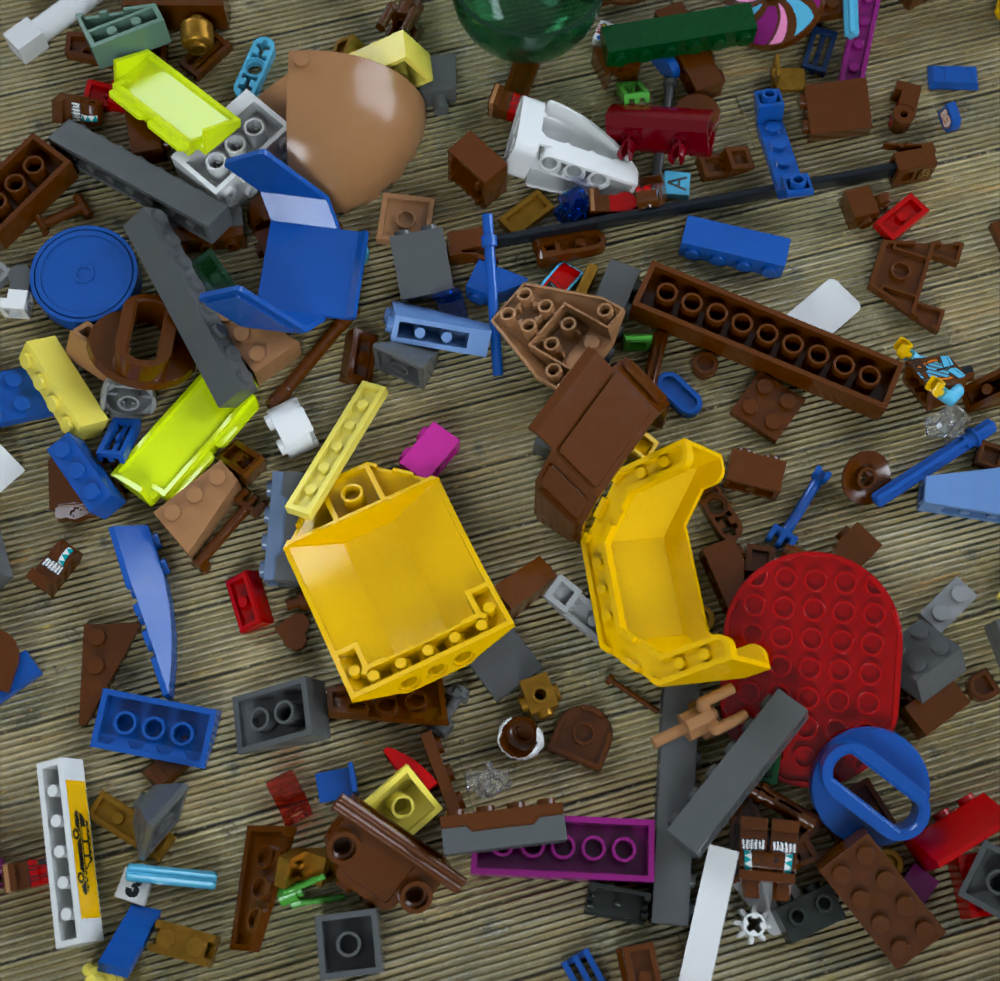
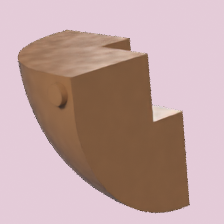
M289 50L286 99L288 166L329 196L335 214L343 213L345 215L350 213V209L361 204L365 206L381 196V192L390 184L394 185L404 174L406 166L416 156L417 147L424 135L427 117L426 104L420 92L409 80L378 62L340 52Z

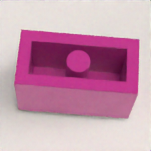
M433 421L429 427L425 426L421 429L416 437L417 442L412 448L407 447L399 457L400 469L412 471L414 475L420 477H438L459 452L460 440Z

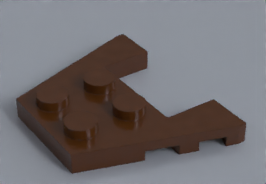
M882 240L866 289L930 333L937 335L940 331L945 310L919 302L930 260L956 268L960 261L964 243L942 244L941 241H932L930 244L916 243V241Z

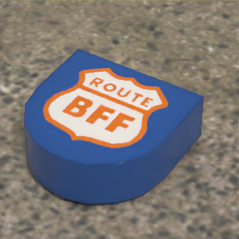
M955 101L947 103L937 114L943 129L949 133L960 128L961 116Z

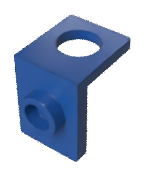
M349 762L346 768L315 774L321 804L336 801L342 793L348 797L352 793L360 796L355 766L352 762Z

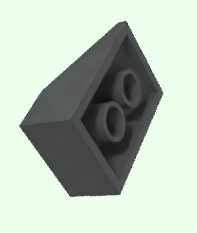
M303 676L232 697L238 755L303 746L331 738L324 681Z

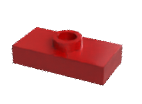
M910 193L875 221L872 228L885 240H897L928 214L929 209Z

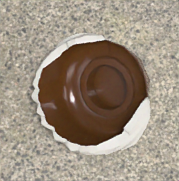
M529 716L509 717L499 727L497 742L501 752H504L506 756L516 758L518 761L528 760L537 755L543 748L544 736L536 721Z

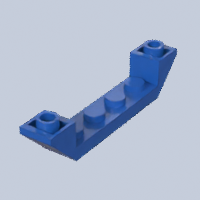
M776 88L754 91L756 131L778 200L814 195L809 174H800L783 124L785 104L780 89Z

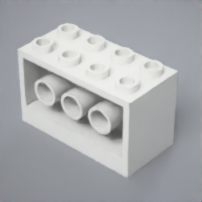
M248 89L244 90L225 107L241 119V127L207 155L198 149L190 156L179 151L171 155L179 178L184 179L187 184L197 189L204 190L209 196L224 201L229 208L241 207L248 198L254 197L258 190L224 166L226 159L255 150L265 149L288 165L286 121Z

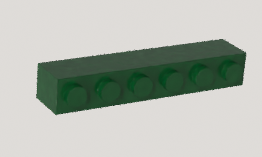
M749 2L602 26L599 42L606 67H621L630 63H646L655 59H670L679 55H694L703 51H718L727 47L746 46L754 42L758 27L751 3Z

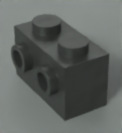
M819 881L803 887L804 894L797 898H794L791 893L788 902L775 901L778 907L770 911L786 944H793L847 918L829 883L821 886Z

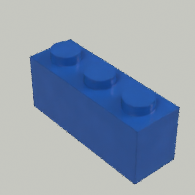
M67 432L47 449L90 513L106 520L127 503L85 441Z

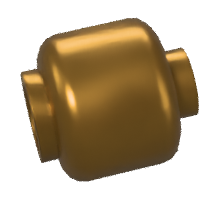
M197 14L189 16V18L181 23L182 47L192 55L201 56L207 54L214 46L213 24Z

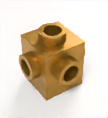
M547 671L519 681L518 687L521 696L517 698L523 713L528 712L530 718L537 717L539 721L555 715L554 710L558 709V701L562 700L557 684H551ZM541 696L543 700H538L535 697Z

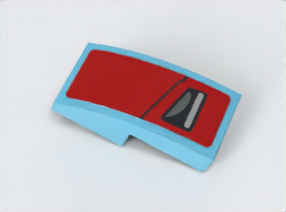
M563 261L550 272L540 285L574 291L584 273Z

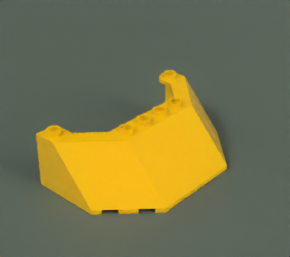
M686 438L680 439L621 467L611 480L613 483L607 496H602L593 514L596 518L589 533L585 532L580 541L600 649L612 654L621 663L633 671L642 674L657 687L747 678L771 669L767 652L762 646L749 644L737 649L730 637L709 632L687 524L703 491L717 485L723 479L725 467L722 454Z

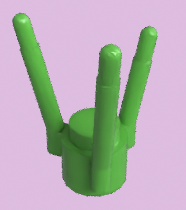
M320 874L304 881L299 880L286 889L279 887L277 893L281 906L284 907L290 904L292 909L302 905L345 900L346 896L338 894L300 898L305 896V887L326 879L325 874Z

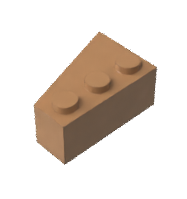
M218 313L222 323L227 327L235 347L240 351L246 368L251 372L253 379L258 385H261L303 355L300 343L284 332L241 327Z
M219 460L153 513L189 558L193 560L207 540L211 539L214 534L213 531L233 506L234 499L242 491V487L238 479Z

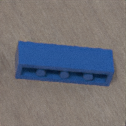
M688 215L678 255H682L689 260L699 259L707 261L715 266L733 267L741 272L759 273L766 278H780L786 265L791 239Z

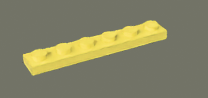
M364 380L361 382L286 503L285 509L287 513L310 521L313 520L388 395L387 387Z

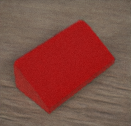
M245 570L225 581L241 634L274 623L258 571Z

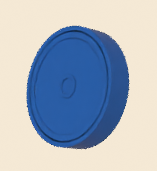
M76 226L57 233L39 249L30 269V286L33 296L43 312L56 324L73 330L86 321L95 324L103 316L122 310L123 304L128 298L140 294L142 272L131 246L120 235L99 226Z

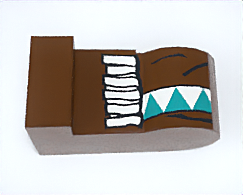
M59 93L52 99V123L63 124L70 119L87 126L104 124V102L86 96Z
M61 540L53 546L48 556L35 569L32 567L25 577L53 598L80 563L82 553L65 540Z

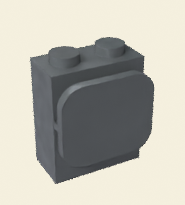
M435 224L425 225L421 227V231L411 233L409 229L399 230L394 233L395 236L389 237L402 302L412 303L455 294L442 226L436 227Z

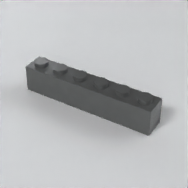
M780 689L774 695L768 694L760 705L762 710L755 718L750 717L742 727V732L744 733L737 741L732 740L723 752L725 757L719 764L714 763L705 774L707 780L700 788L696 786L689 793L686 799L688 804L681 812L677 810L667 823L669 826L667 832L670 837L698 859L809 719L808 709Z

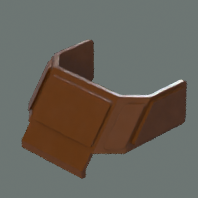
M588 346L528 426V429L535 433L551 449L535 480L534 514L538 521L570 542L580 543L584 536L585 523L599 497L649 427L653 424L662 429L666 422L670 406L667 400L668 397L636 363L627 357L611 367L597 351Z

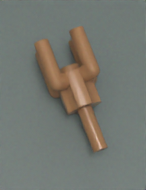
M728 683L691 701L688 704V710L677 714L678 725L651 737L650 741L656 749L683 735L689 742L700 737L709 740L745 723L749 716L745 710H741L719 721V715L712 705L736 693L733 684Z

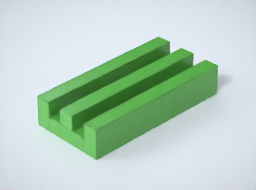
M640 80L615 83L616 94L624 105L629 104V99L634 104L640 103V98L644 103L650 102V92Z

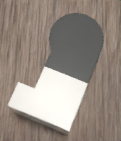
M22 264L16 265L8 272L10 285L7 298H0V312L6 318L31 320L35 297L30 286V268Z

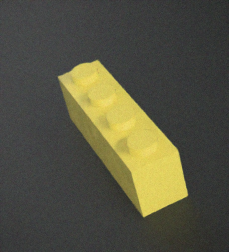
M56 336L26 341L18 358L20 364L29 374L36 390L40 392L46 401L49 411L56 417L63 433L69 432L82 440L100 436L109 419Z

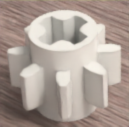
M756 905L750 907L748 914L742 908L739 909L740 919L732 921V924L738 926L739 929L736 938L746 936L748 945L754 943L755 936L760 941H765L766 937L763 932L772 928L771 925L766 924L764 919L768 913H756ZM747 919H756L757 923L754 927L757 931L747 930L746 927L749 925Z

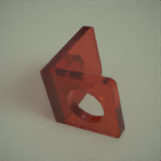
M288 770L266 782V786L281 813L285 826H292L313 814L310 803L293 770ZM303 811L299 815L292 817L294 814Z

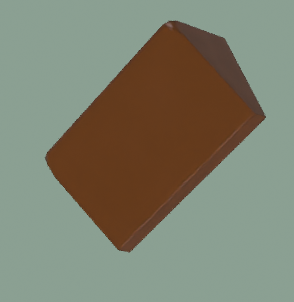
M353 328L346 333L339 382L360 385L364 380L372 383L375 363L372 347L378 341V335L357 328Z

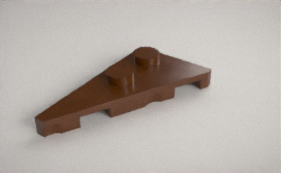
M140 623L84 624L79 725L81 727L88 726L89 721L97 713V706L100 703L103 688L110 689L119 672L120 664L129 654L128 649L137 633L140 634L142 630Z

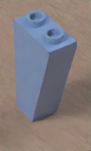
M392 300L391 307L386 308L383 323L386 324L385 331L389 332L390 341L482 357L487 356L492 334L488 323Z
M1000 468L926 476L918 485L917 511L1000 524Z

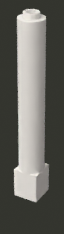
M58 0L34 19L24 18L6 31L3 36L10 50L26 65L49 48L48 41L77 21L75 14L83 13L85 15L104 0Z

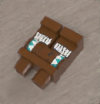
M740 816L739 880H742L744 898L760 899V882L773 884L772 900L789 901L791 887L795 885L800 821L772 819L770 850H766L768 818Z

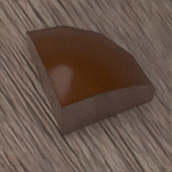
M260 192L248 203L246 215L248 225L254 237H256L255 232L270 227L271 222Z

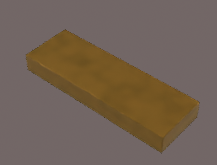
M102 790L89 809L90 819L137 849L132 822L135 810ZM169 832L149 857L161 863L177 837Z

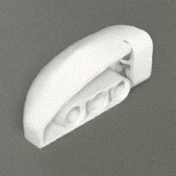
M522 96L503 159L508 163L507 174L521 179L526 177L525 185L528 187L559 194L567 191V195L587 197L588 188H599L600 195H617L620 192H630L633 194L638 186L639 172L632 161H629L628 155L625 156L623 161L617 157V151L620 146L595 123L556 101L548 100L546 104L545 102Z

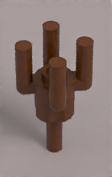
M400 0L398 5L393 1L388 2L376 24L377 30L385 31L392 18V22L383 38L390 36L394 32L404 30L407 34L411 33L410 36L418 42L423 33L422 26L417 23L424 11L423 3L420 0Z

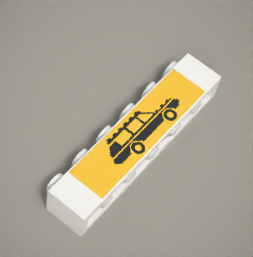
M60 757L36 764L56 949L75 948L102 942L104 937L83 759Z

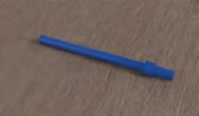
M485 213L482 214L483 235L481 236V247L484 248L489 326L492 331L490 338L493 376H503L501 335L490 321L499 311L495 257L497 235H494L493 214Z

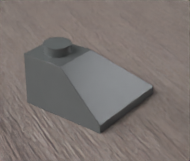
M375 342L372 347L376 369L423 390L438 364V353L434 348L398 342Z
M185 783L156 784L147 794L142 792L133 805L135 813L132 822L138 856L142 861H145L180 821L189 785Z
M984 840L957 895L1000 919V847Z

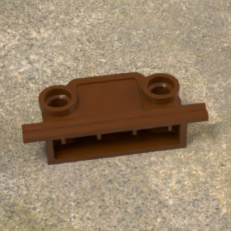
M342 793L331 807L339 815L326 831L324 842L327 855L332 861V866L337 876L335 883L348 893L353 890L359 894V899L368 907L373 909L377 906L382 910H391L400 902L406 912L419 914L429 908L433 900V894L440 884L458 894L462 886L467 882L465 876L451 867L446 857L353 793L350 797Z

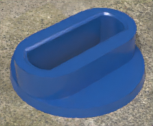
M857 727L844 731L832 738L817 755L809 779L811 802L815 812L819 815L820 821L838 838L845 840L863 826L878 846H884L896 841L912 839L919 835L927 826L930 818L929 774L919 752L901 735L880 727ZM845 755H854L911 800L912 806L909 815L901 822H890L833 777V768L836 762Z

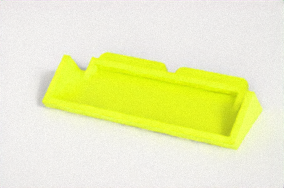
M149 49L113 59L114 83H112L113 89L109 91V97L136 119L147 122V127L176 151L184 152L190 156L198 149L207 155L241 127L240 118Z
M200 374L131 450L125 464L120 463L110 475L150 507H153L161 497L168 501L203 474L214 461V454L217 450L226 447L258 411L259 402L254 394H252L236 408H219Z

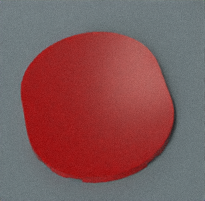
M818 551L797 552L774 559L753 572L738 589L730 603L725 618L723 635L730 637L737 649L749 644L762 646L767 652L771 669L747 678L720 681V687L732 683L736 691L735 694L719 701L722 719L741 710H745L749 718H755L762 710L760 705L768 694L774 695L778 689L808 709L809 719L782 752L778 781L793 786L809 787L810 773L817 755L838 734L865 726L885 728L894 732L900 703L903 653L901 621L893 600L880 581L862 566L839 555ZM745 723L727 731L731 740L737 741L744 733L742 732V727ZM848 754L836 762L833 768V777L841 783L860 774L868 766L854 755Z

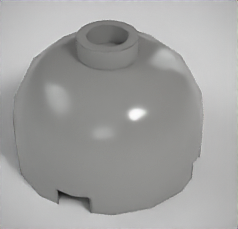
M107 377L100 392L101 409L103 411L106 409L110 412V417L142 420L141 415L149 412L150 416L157 406L156 390L131 388Z

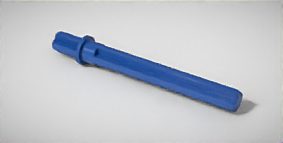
M985 419L973 428H966L964 434L871 494L873 503L878 507L886 505L921 482L926 476H930L972 447L981 446L983 440L997 431L995 422Z

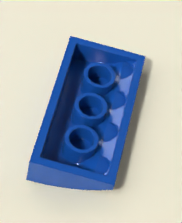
M103 688L90 747L205 769L213 748L222 711Z

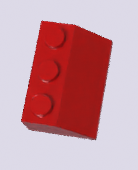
M970 792L956 801L959 805L951 811L948 807L932 815L935 821L928 824L916 837L904 840L903 842L918 866L923 870L930 871L941 868L1000 831V806L985 793L974 796Z

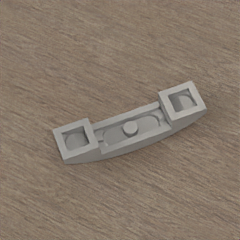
M558 574L542 597L569 623L599 645L591 601L581 594V589L562 574Z

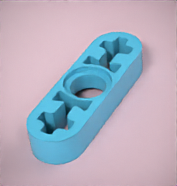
M259 37L253 42L234 84L236 98L242 93L241 91L247 89L248 82H250V92L258 97L276 57L275 45L270 38ZM260 50H264V52H263V54H262V59H260V58H261ZM258 66L262 71L257 75H252L248 73L249 69Z

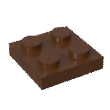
M760 370L729 415L775 445L806 400Z

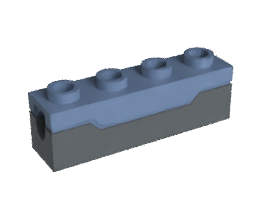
M273 471L272 480L267 481V497H270V507H265L264 522L268 524L267 534L262 536V550L266 551L265 561H261L259 567L260 578H263L267 587L301 588L283 547L287 540H291L296 530L295 524L299 518L287 513L285 505L306 472Z

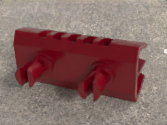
M613 103L605 114L606 134L620 146L617 151V157L622 161L627 153L628 159L631 161L634 157V152L639 151L668 154L667 159L672 165H674L679 157V164L682 165L686 155L711 158L716 132L713 131L715 123L710 121L714 110Z

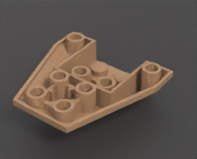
M523 282L490 321L535 379L555 391L588 346L597 351L602 358L608 354L614 346L626 311L621 306L604 297Z

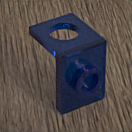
M457 287L431 294L432 299L437 301L440 312L469 319L463 293Z

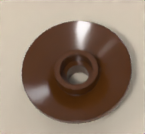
M870 450L861 451L851 457L843 469L841 478L842 489L846 497L859 505L873 504L871 494L891 480L889 463L883 455Z

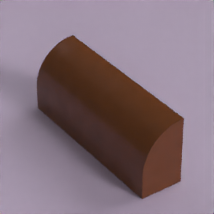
M122 0L121 2L122 9L123 7L156 3L164 18L167 30H180L181 23L189 18V16L195 14L209 20L213 24V30H230L231 8L229 0Z

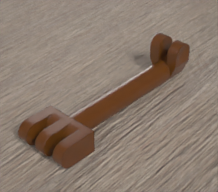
M247 487L234 499V503L239 509L206 547L191 561V566L198 568L202 574L206 575L210 571L211 563L209 559L248 515L257 520L265 511V507H268L269 503L265 500H262L255 507L260 499L257 494H253L247 501L246 499L251 493V490Z

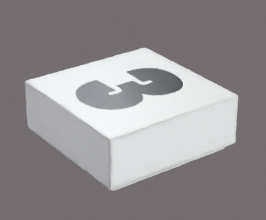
M125 867L114 897L145 906L153 884L127 881L125 877L127 867Z

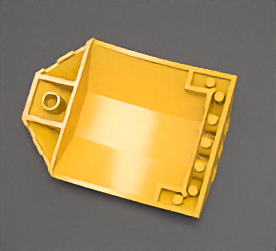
M365 462L339 475L313 520L310 521L299 517L291 540H287L283 547L352 703L415 691L471 664L480 654L515 627L510 614L477 556L439 477H420L414 475L412 471L394 467L392 470L378 467L376 463Z

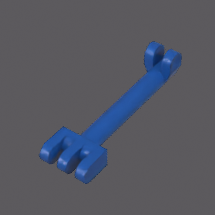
M817 465L811 475V482L783 527L775 523L764 541L769 543L774 538V535L779 538L774 545L775 548L779 549L783 541L792 546L795 545L799 537L792 534L821 485L826 484L831 477V472H824L822 470L823 467Z

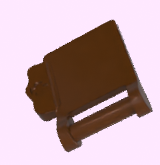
M50 458L48 460L49 508L55 511V517L58 521L81 523L88 518L98 517L88 511L57 464ZM116 459L114 463L111 462L112 472L120 464L119 459ZM99 461L104 469V461ZM112 477L113 483L128 502L124 486Z

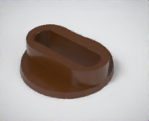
M138 294L128 298L124 302L122 310L109 313L100 318L93 325L87 338V353L93 365L106 377L131 388L142 390L171 388L186 381L193 374L197 366L160 296ZM135 323H151L161 329L155 359L140 360L128 353Z

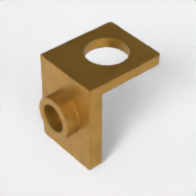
M775 53L770 68L771 89L779 88L780 92H802L804 85H806L804 68H780L779 53Z

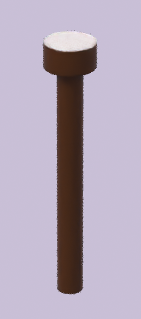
M609 674L604 683L614 685L655 714L659 712L660 709L615 680L613 674Z

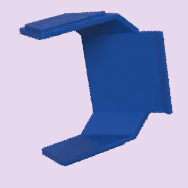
M259 149L226 159L224 166L260 191L271 220L258 296L242 286L235 285L200 293L199 301L241 327L278 332L306 333L326 321V318L356 319L369 232L367 230L360 232L342 230L329 196L269 151Z

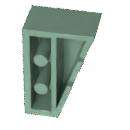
M156 3L123 7L122 12L108 13L107 10H100L99 15L85 17L83 13L75 14L100 70L112 66L113 59L146 49L153 50L172 42L164 18Z

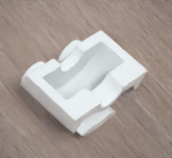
M293 397L266 410L267 415L263 416L270 431L276 430L280 439L275 442L282 456L288 454L291 460L320 445L313 432L314 429L303 407L300 406L297 397Z

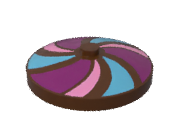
M726 0L725 6L751 3L758 29L754 42L746 46L760 51L784 49L802 40L816 26L825 6V0Z

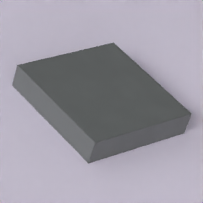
M514 628L469 664V667L496 703L517 689L519 681L535 676L543 670V666Z

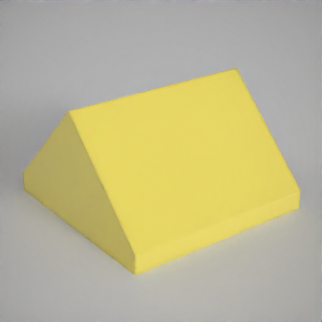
M407 764L364 800L413 835L443 810L442 806Z

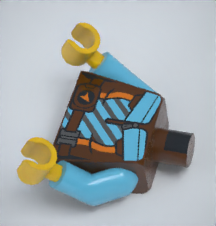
M900 337L893 345L897 356L905 360L902 382L926 411H931L944 405L953 406L964 396L966 382L973 381L975 378L974 369L971 365L959 367L947 355L921 356L912 349L913 344L904 337Z

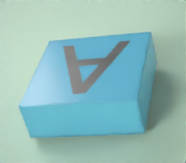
M665 170L664 181L667 198L688 200L690 173Z

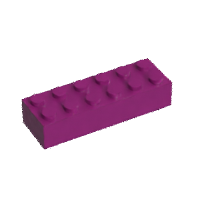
M564 815L567 841L564 843L471 854L470 876L652 884L654 883L655 820Z

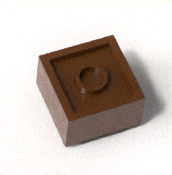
M469 131L448 149V180L451 183L454 181L475 200V205H480L485 210L506 191L508 163L472 131Z

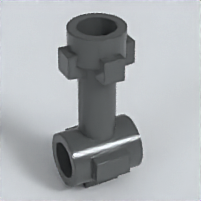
M455 683L454 687H450L447 691V694L451 696L446 703L449 726L426 725L429 731L431 730L436 736L447 738L455 725L454 722L450 721L451 717L460 703L466 705L470 699L468 697L470 691L458 683Z

